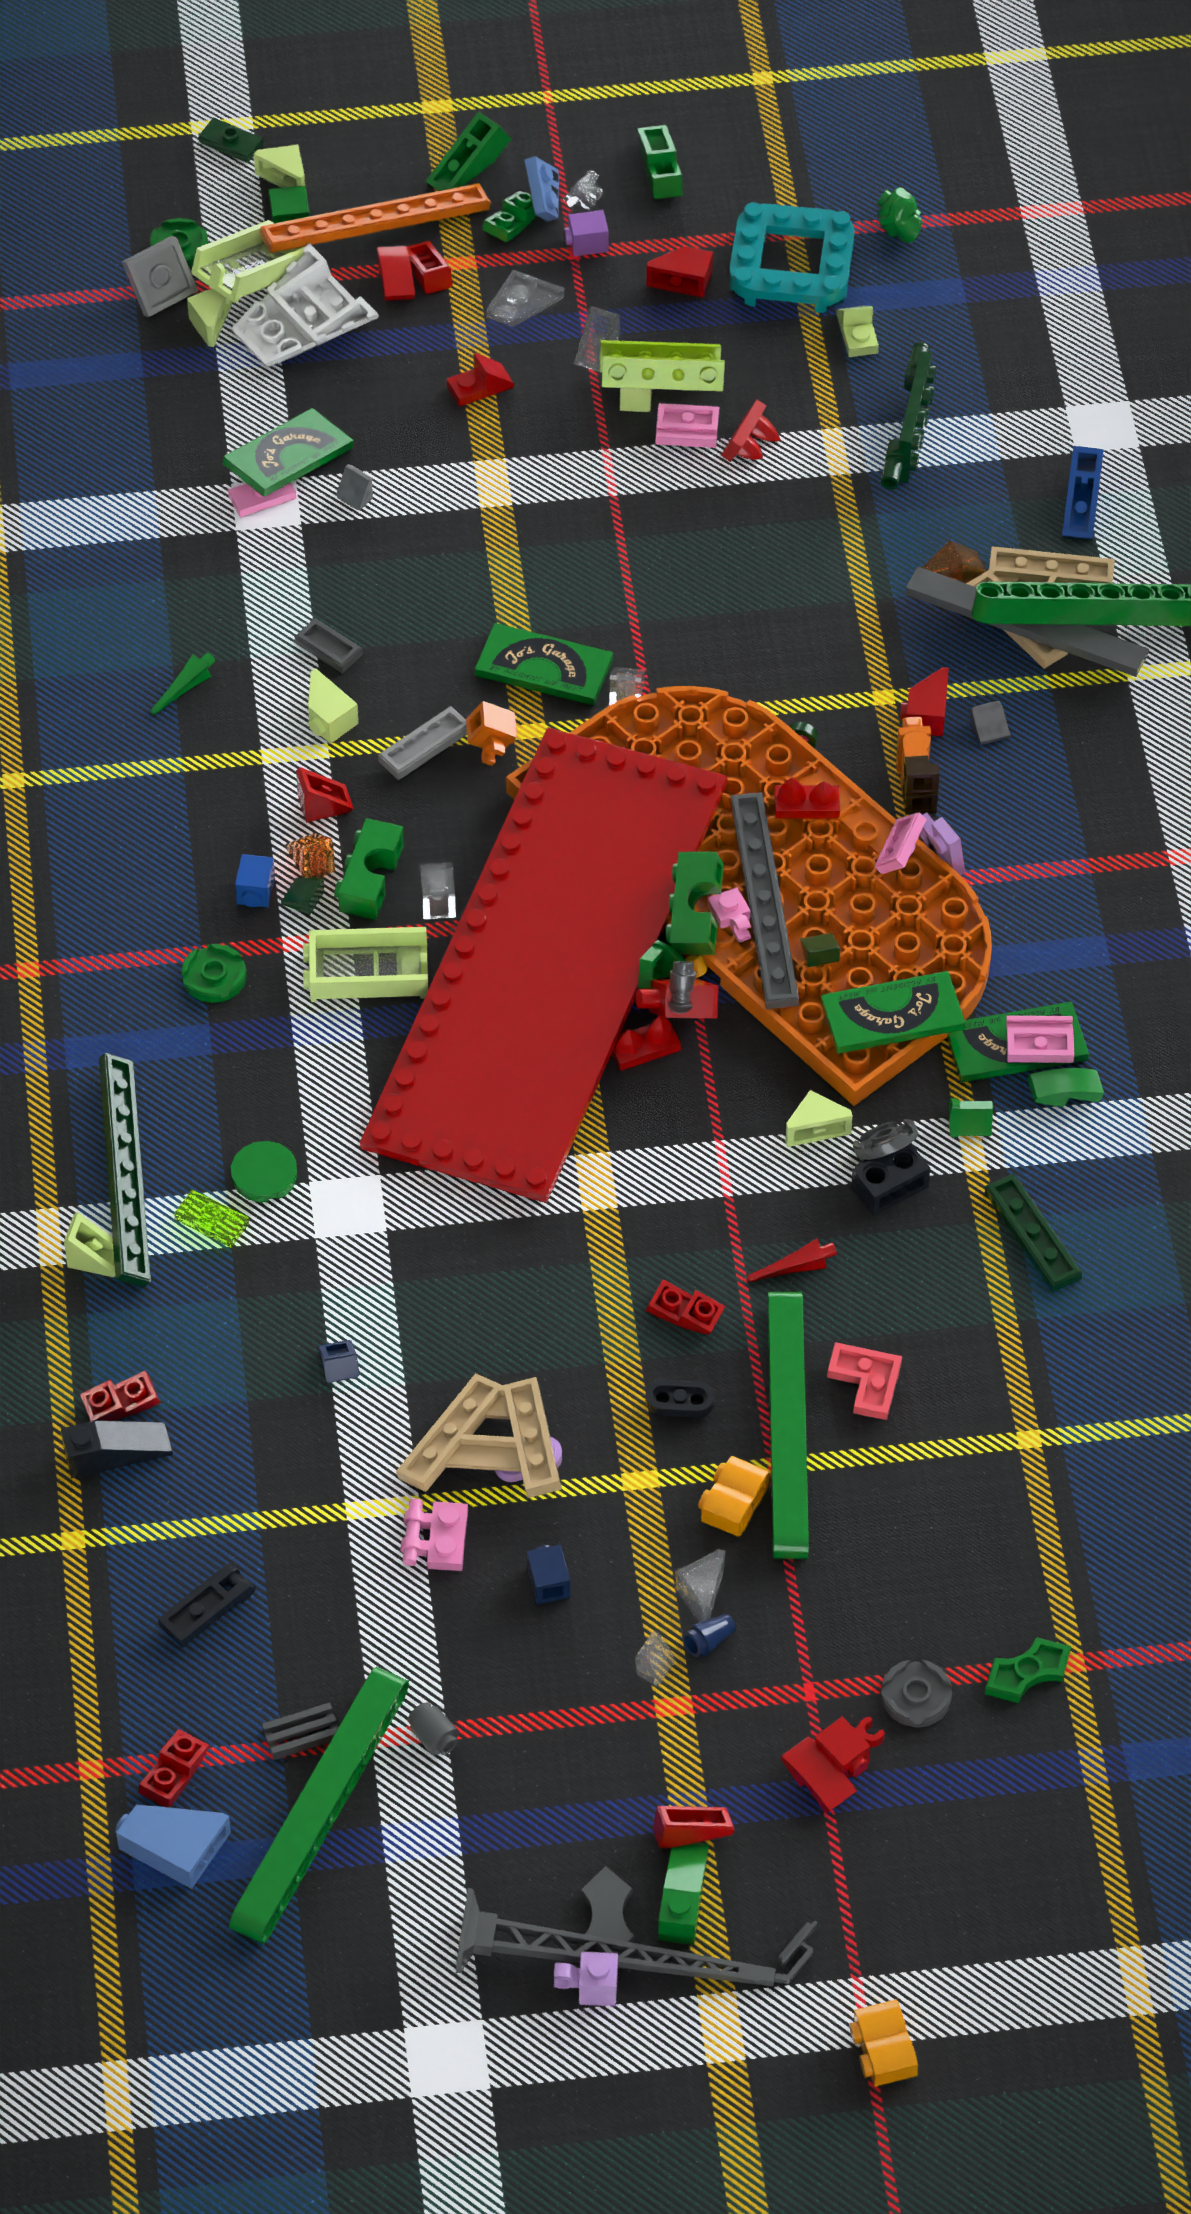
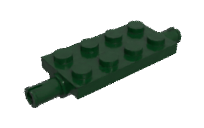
M923 342L913 344L906 367L904 388L911 392L900 439H892L888 443L881 477V486L888 490L896 489L899 482L908 483L911 471L916 472L918 468L919 453L915 452L918 449H922L925 431H921L924 426L927 427L930 409L926 408V406L933 403L935 386H930V384H934L936 366L931 365L932 353L929 352V346Z

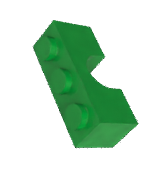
M366 818L362 830L356 831L353 841L354 852L352 855H347L344 864L343 880L338 879L335 887L334 897L339 900V912L377 920L386 895L385 876L374 874L370 871L377 868L396 869L404 847L403 826Z
M678 852V862L673 864L672 879L675 883V892L670 894L669 897L672 922L667 925L666 940L681 955H715L718 924L711 912H696L694 907L697 901L705 895L721 894L724 864L717 852Z

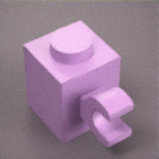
M581 1952L580 1968L568 1963H555L554 1987L579 1988V2005L616 2006L618 1953Z

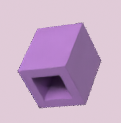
M603 210L568 215V227H564V239L566 245H571L573 256L609 252V231Z

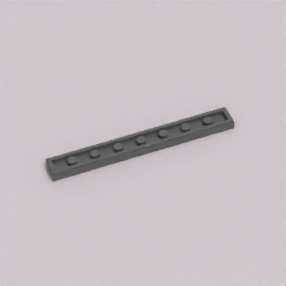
M917 567L906 586L905 595L973 619L971 611L976 587ZM989 624L1137 677L1149 651V648L1084 625Z
M759 792L730 795V805L747 902L750 909L751 925L766 1009L799 1006L798 990L763 794Z

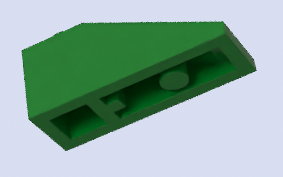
M478 111L427 178L426 182L437 191L463 187L494 163L511 138L498 124Z
M697 1842L671 1848L659 1916L658 1940L695 1945L709 1844Z

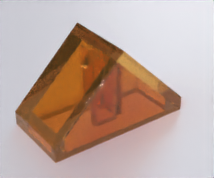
M951 540L922 567L963 583H968L988 571L975 550Z
M312 833L285 844L288 853L303 878H319L335 871L334 846L331 837Z

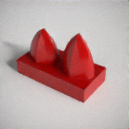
M756 399L744 415L720 456L729 462L736 455L750 460L762 459L761 448L750 435L771 442L781 440L776 428L762 415L766 408L765 404Z
M793 777L788 779L783 785H775V819L840 818L839 785H830L825 781L818 785H801Z
M658 1016L650 1025L635 1030H626L623 1034H620L612 1051V1056L619 1070L622 1071L681 1051V1042L669 1019Z

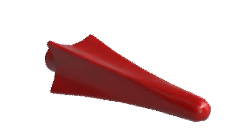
M815 1239L783 1259L749 1274L747 1280L754 1282L789 1273L827 1268L825 1259L836 1256V1248L833 1242L820 1246L818 1239Z

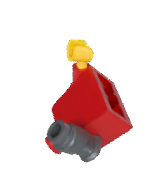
M690 955L685 958L687 962L676 961L673 963L670 979L651 980L650 989H638L636 992V1005L639 1009L649 1008L650 1013L665 1018L714 1019L717 1018L718 985L695 979L706 973L707 966L701 955L698 957L697 955Z

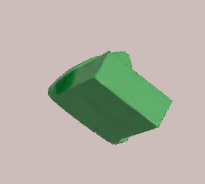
M656 940L640 958L638 988L650 989L651 980L670 977V971L673 969L674 962L687 961L677 950Z
M948 1099V1119L951 1138H958V1136H992V1101Z

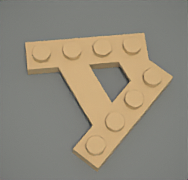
M992 546L989 570L966 584L976 587L982 582L1113 583L1115 559ZM1004 630L1043 669L1068 655L1065 651Z
M475 1373L396 1470L398 1479L427 1492L446 1467L522 1472L528 1498L562 1490L537 1378L533 1377L501 1385ZM486 1418L509 1419L514 1437L473 1434Z

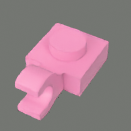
M738 888L708 897V908L720 929L730 926L738 942L751 938L747 930L751 928L748 920L751 919L750 909Z

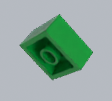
M305 186L269 189L270 208L274 224L310 217Z

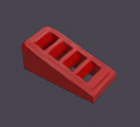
M430 241L407 247L411 270L426 294L452 287L451 267Z
M657 1806L653 1832L659 1848H671L730 1836L734 1833V1827L725 1807Z

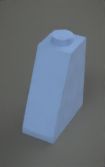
M136 1804L129 1815L124 1814L121 1817L115 1832L118 1848L121 1851L192 1889L231 1834L229 1816L224 1813Z

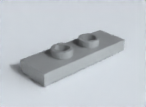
M450 706L378 754V762L396 779L400 780L466 736V719Z

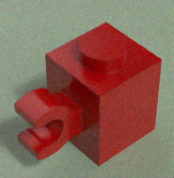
M842 1716L815 1736V1742L836 1763L847 1778L851 1776L857 1777L866 1770L869 1765L870 1747L879 1746L884 1740L885 1732L882 1729L874 1735L866 1732V1730L872 1727L873 1719L871 1717L862 1719L854 1729Z

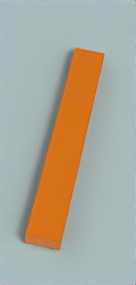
M478 183L264 225L260 228V235L270 253L304 247L309 243L314 245L490 210V200Z

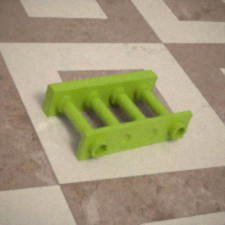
M600 340L599 372L602 373V387L723 391L725 361L721 360V344Z

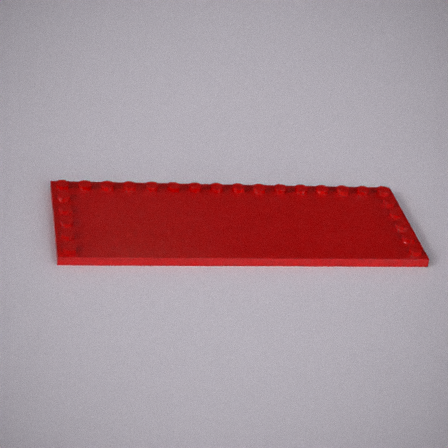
M547 727L360 1140V1148L362 1150L543 1203L548 1202L636 998V992L639 989L640 958L656 940H661L672 914L669 909L670 894L675 892L672 867L674 863L678 862V852L699 851L728 784L726 775Z

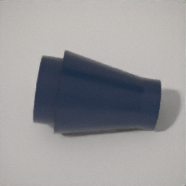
M724 1613L719 1617L689 1625L687 1631L682 1634V1641L690 1655L693 1657H706L724 1639L736 1631V1625L731 1616Z

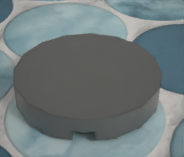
M904 1119V1125L899 1126L896 1121H891L866 1131L860 1137L862 1142L859 1143V1141L855 1140L853 1143V1149L857 1158L871 1160L906 1147L919 1136L914 1121Z
M902 1661L892 1667L883 1679L881 1699L884 1709L892 1719L905 1726L919 1728L933 1725L941 1720L950 1709L952 1699L950 1679L942 1668L930 1661Z

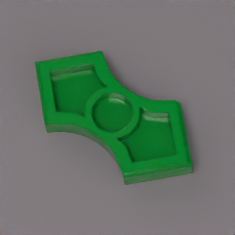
M1037 1637L1032 1647L1020 1656L1009 1659L994 1658L985 1688V1695L1019 1703L1023 1694L1038 1683L1045 1681L1062 1682L1071 1646Z

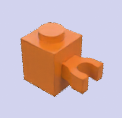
M482 701L466 718L468 744L482 748V763L493 766L496 763L495 755L503 756L505 749L517 737L518 729L516 727L515 712Z

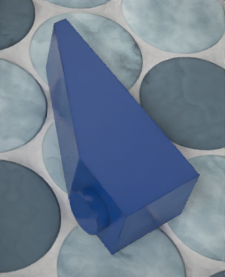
M1073 445L1062 537L1093 540L1104 449Z

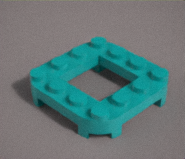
M747 204L744 211L740 214L736 225L730 262V291L733 290L737 295L744 298L745 304L756 307L757 299L815 304V313L826 312V307L834 305L840 300L844 302L847 297L852 252L854 250L855 230L850 221V215L844 211L837 212L827 209L776 204ZM767 234L824 239L819 274L760 269Z

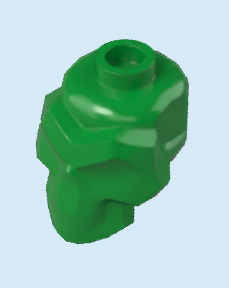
M901 187L895 188L892 192L886 189L876 203L880 206L877 213L879 224L891 238L898 236L903 242L911 243L918 237L922 225V219L918 217L921 211L917 209L916 199Z

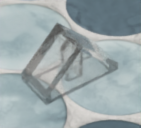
M590 306L574 364L599 372L600 340L620 341V315Z
M615 667L610 673V705L634 694L636 697L643 696L646 670Z
M718 1549L676 1571L675 1589L698 1622L711 1618L725 1569L724 1550Z

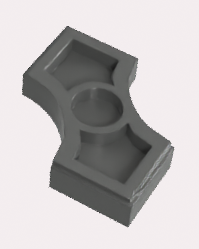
M607 1866L581 1889V1896L589 1906L592 1914L590 1927L585 1934L633 1943L634 1935L626 1926L623 1918V1909L625 1903H627L626 1901L632 1895V1888ZM598 1947L592 1950L593 1952L602 1953ZM610 1949L613 1953H618V1956L622 1953L619 1950Z

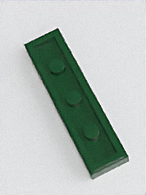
M1014 1173L985 1186L984 1193L1052 1292L1082 1279V1271Z

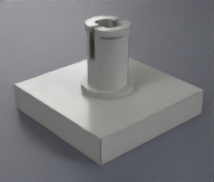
M170 236L122 261L144 316L150 317L198 291L180 244L175 236Z

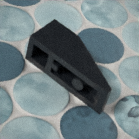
M91 1421L61 1428L63 1447L71 1479L173 1455L165 1423Z

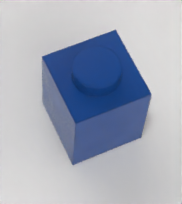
M242 854L235 883L237 904L248 907L259 906L269 908L275 880L273 857Z

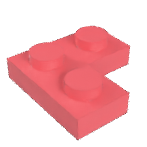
M835 1342L827 1378L859 1384L854 1404V1414L887 1420L902 1364V1356Z

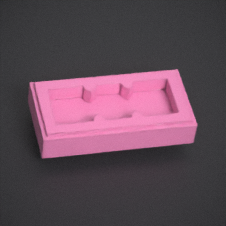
M247 483L228 489V497L240 518L297 499L296 490L292 483L265 497Z
M920 812L896 819L875 864V868L881 874L905 867L909 856L916 848L915 843L927 820Z

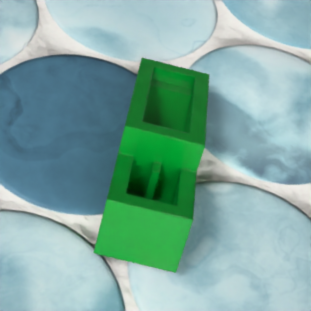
M667 126L638 128L641 153L653 198L661 199L683 196L682 174L677 163L676 149Z

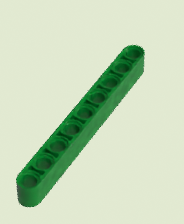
M982 582L976 586L971 616L976 621L986 624L1191 626V584Z
M768 1292L773 1559H808L809 1529L803 1293Z
M379 1667L372 1669L238 1902L229 1923L231 1930L262 1944L268 1940L403 1703L409 1688V1680Z

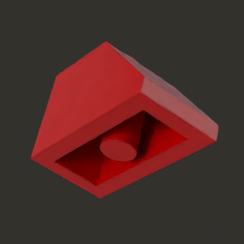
M684 246L648 261L646 286L704 298L713 273V252Z
M942 667L909 689L908 702L902 701L900 720L907 717H921L922 725L930 726L931 736H943L949 668Z

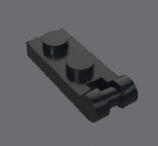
M228 1563L160 1616L158 1624L183 1648L240 1601L249 1599L254 1594L256 1586L249 1579H243L239 1575L240 1570L233 1563ZM230 1585L232 1589L227 1592L223 1586Z

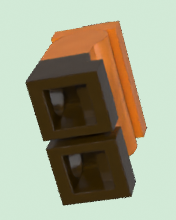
M921 717L903 718L902 728H898L896 769L897 772H901L900 783L905 815L919 812L921 814L926 812L937 813L940 772L938 764H929L930 726L922 725Z

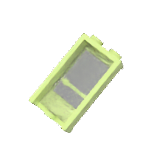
M267 220L197 248L191 274L235 303L239 301L240 297L267 288L273 282L278 283L286 274L285 269L291 262H297L304 254L303 249L306 246L270 253L260 235L261 226L274 224Z
M426 927L309 930V943H303V962L309 963V970H303L304 989H310L311 1002H316V999L420 996V999H425L428 992Z

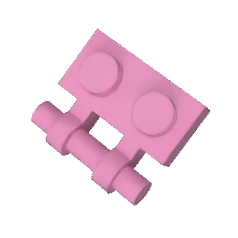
M411 1499L409 1501V1508L404 1513L403 1523L406 1525V1535L401 1540L400 1549L404 1553L403 1564L414 1566L417 1563V1556L427 1557V1569L462 1571L468 1504L433 1501L432 1513H424L422 1511L423 1501ZM420 1529H430L429 1541L419 1538Z

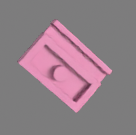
M659 403L656 445L716 448L719 407Z
M1007 1016V1062L1074 1063L1073 1016Z

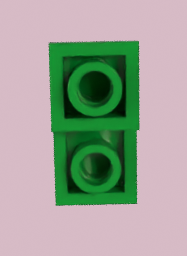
M519 191L503 200L501 211L485 219L482 230L504 242L514 238L537 216L535 215L532 195Z
M1053 1069L1033 1073L1028 1077L1035 1103L1064 1107L1069 1098L1100 1102L1104 1095L1098 1071L1093 1069Z

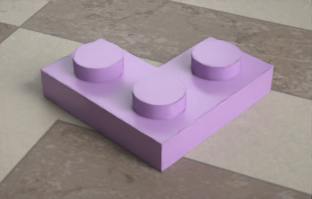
M926 812L923 816L927 820L918 839L961 876L965 873L960 838L943 817L934 821Z

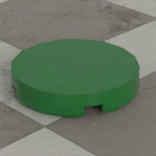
M184 218L169 219L163 222L161 227L155 228L152 231L149 239L151 247L170 236L177 237L189 267L194 263L197 248L209 244L207 231L197 226V222Z
M210 944L207 945V948L193 950L184 960L181 969L184 988L188 993L200 1001L210 1003L227 1001L236 996L245 986L247 978L246 965L239 952L227 945Z
M271 1141L254 1142L243 1147L235 1155L231 1164L232 1181L237 1192L248 1200L260 1203L269 1202V1199L276 1197L277 1200L285 1197L294 1188L298 1178L296 1159L291 1151L283 1145Z

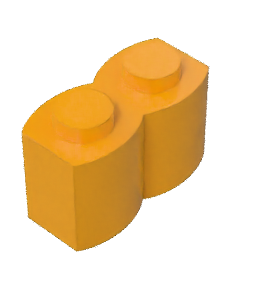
M731 1456L726 1464L721 1463L714 1475V1486L710 1491L706 1489L700 1498L698 1508L702 1510L701 1522L740 1537L747 1527L754 1510L758 1507L769 1486L770 1471L734 1456Z
M895 1999L854 2010V2022L849 2023V2028L854 2045L861 2044L864 2055L859 2056L864 2077L871 2076L876 2087L918 2076L916 2054L907 2032L898 2000Z

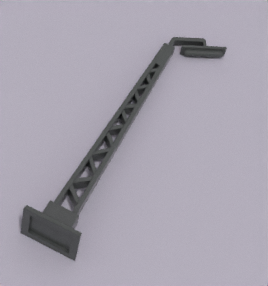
M468 1887L458 1946L456 1973H462L473 1954L491 1957L492 1952L581 1963V1952H590L598 1947L602 1953H613L610 1949L623 1952L618 1956V1968L773 1986L774 1982L789 1984L813 1954V1949L805 1941L815 1931L817 1921H814L812 1924L807 1922L778 1956V1960L781 1961L780 1968L783 1969L800 1948L805 1951L791 1971L784 1975L775 1973L776 1969L497 1919L498 1914L479 1911L474 1890ZM495 1930L508 1932L515 1943L494 1941ZM521 1935L537 1937L538 1939L528 1945ZM550 1940H553L560 1949L543 1946ZM567 1943L583 1946L573 1951ZM636 1954L640 1959H633L631 1957ZM651 1957L659 1959L657 1961H653Z

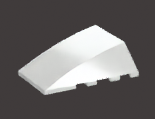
M310 243L303 249L304 254L297 262L292 261L285 269L286 274L278 283L273 282L269 286L267 295L260 302L256 301L231 328L232 332L266 368L300 355L354 328L379 318L378 313L361 296L355 300L331 275L327 261Z

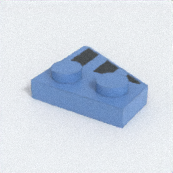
M536 156L525 159L535 215L547 222L557 219L559 206L558 169Z

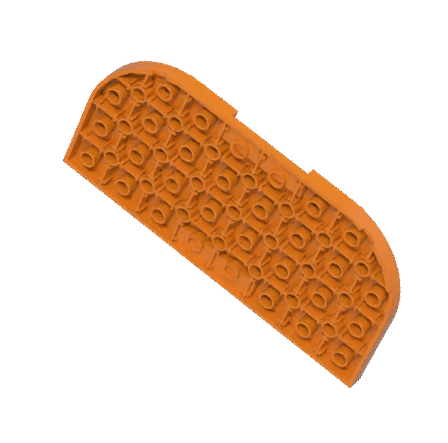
M672 686L657 688L656 693L636 697L634 694L621 699L571 731V734L726 775L728 784L698 852L718 853L724 864L721 893L738 888L747 905V896L730 805V795L762 792L798 990L799 1006L766 1009L752 925L751 928L747 929L751 938L742 942L737 941L730 926L720 929L718 925L715 955L701 956L705 964L721 978L720 986L853 1106H856L948 1037V1033L837 1054L822 1008L821 995L949 971L964 1020L972 1014L986 988L992 950L989 921L978 903V896L951 866L919 839H917L915 843L916 848L909 856L904 868L881 874L875 868V864L896 819L772 712L751 700L744 702L730 697L727 691L698 686ZM533 758L506 776V793L514 800ZM792 777L801 785H818L823 781L830 785H839L840 818L775 819V785H783ZM717 894L701 897L695 904L694 911L711 912L708 908V897ZM671 914V916H670V919H669L667 925H668V924H671V922H672V914ZM832 933L840 947V961L807 967L800 938Z

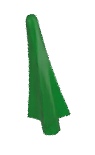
M207 652L198 659L193 654L181 673L152 707L150 712L153 715L157 714L175 699L212 677L208 668L215 662L214 657Z

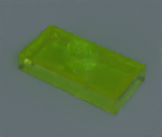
M193 1189L174 1213L176 1221L230 1248L233 1247L249 1225V1217Z

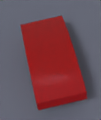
M377 247L379 277H382L384 301L414 299L415 290L407 247Z
M663 1279L645 1311L679 1327L710 1335L725 1306L697 1290L691 1295Z
M146 1370L116 1385L110 1379L80 1394L91 1421L118 1420L161 1403Z
M178 1729L159 1752V1761L140 1782L138 1793L164 1807L170 1808L198 1769L209 1749V1745Z
M809 1736L779 1757L799 1786L806 1785L825 1813H828L857 1792L842 1770Z

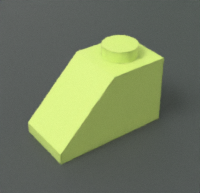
M316 668L313 669L310 675L308 725L316 736H322L331 744L359 724L358 704Z

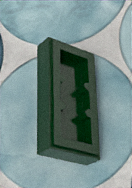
M215 117L198 135L199 143L246 163H249L254 157V153L264 145L262 137Z

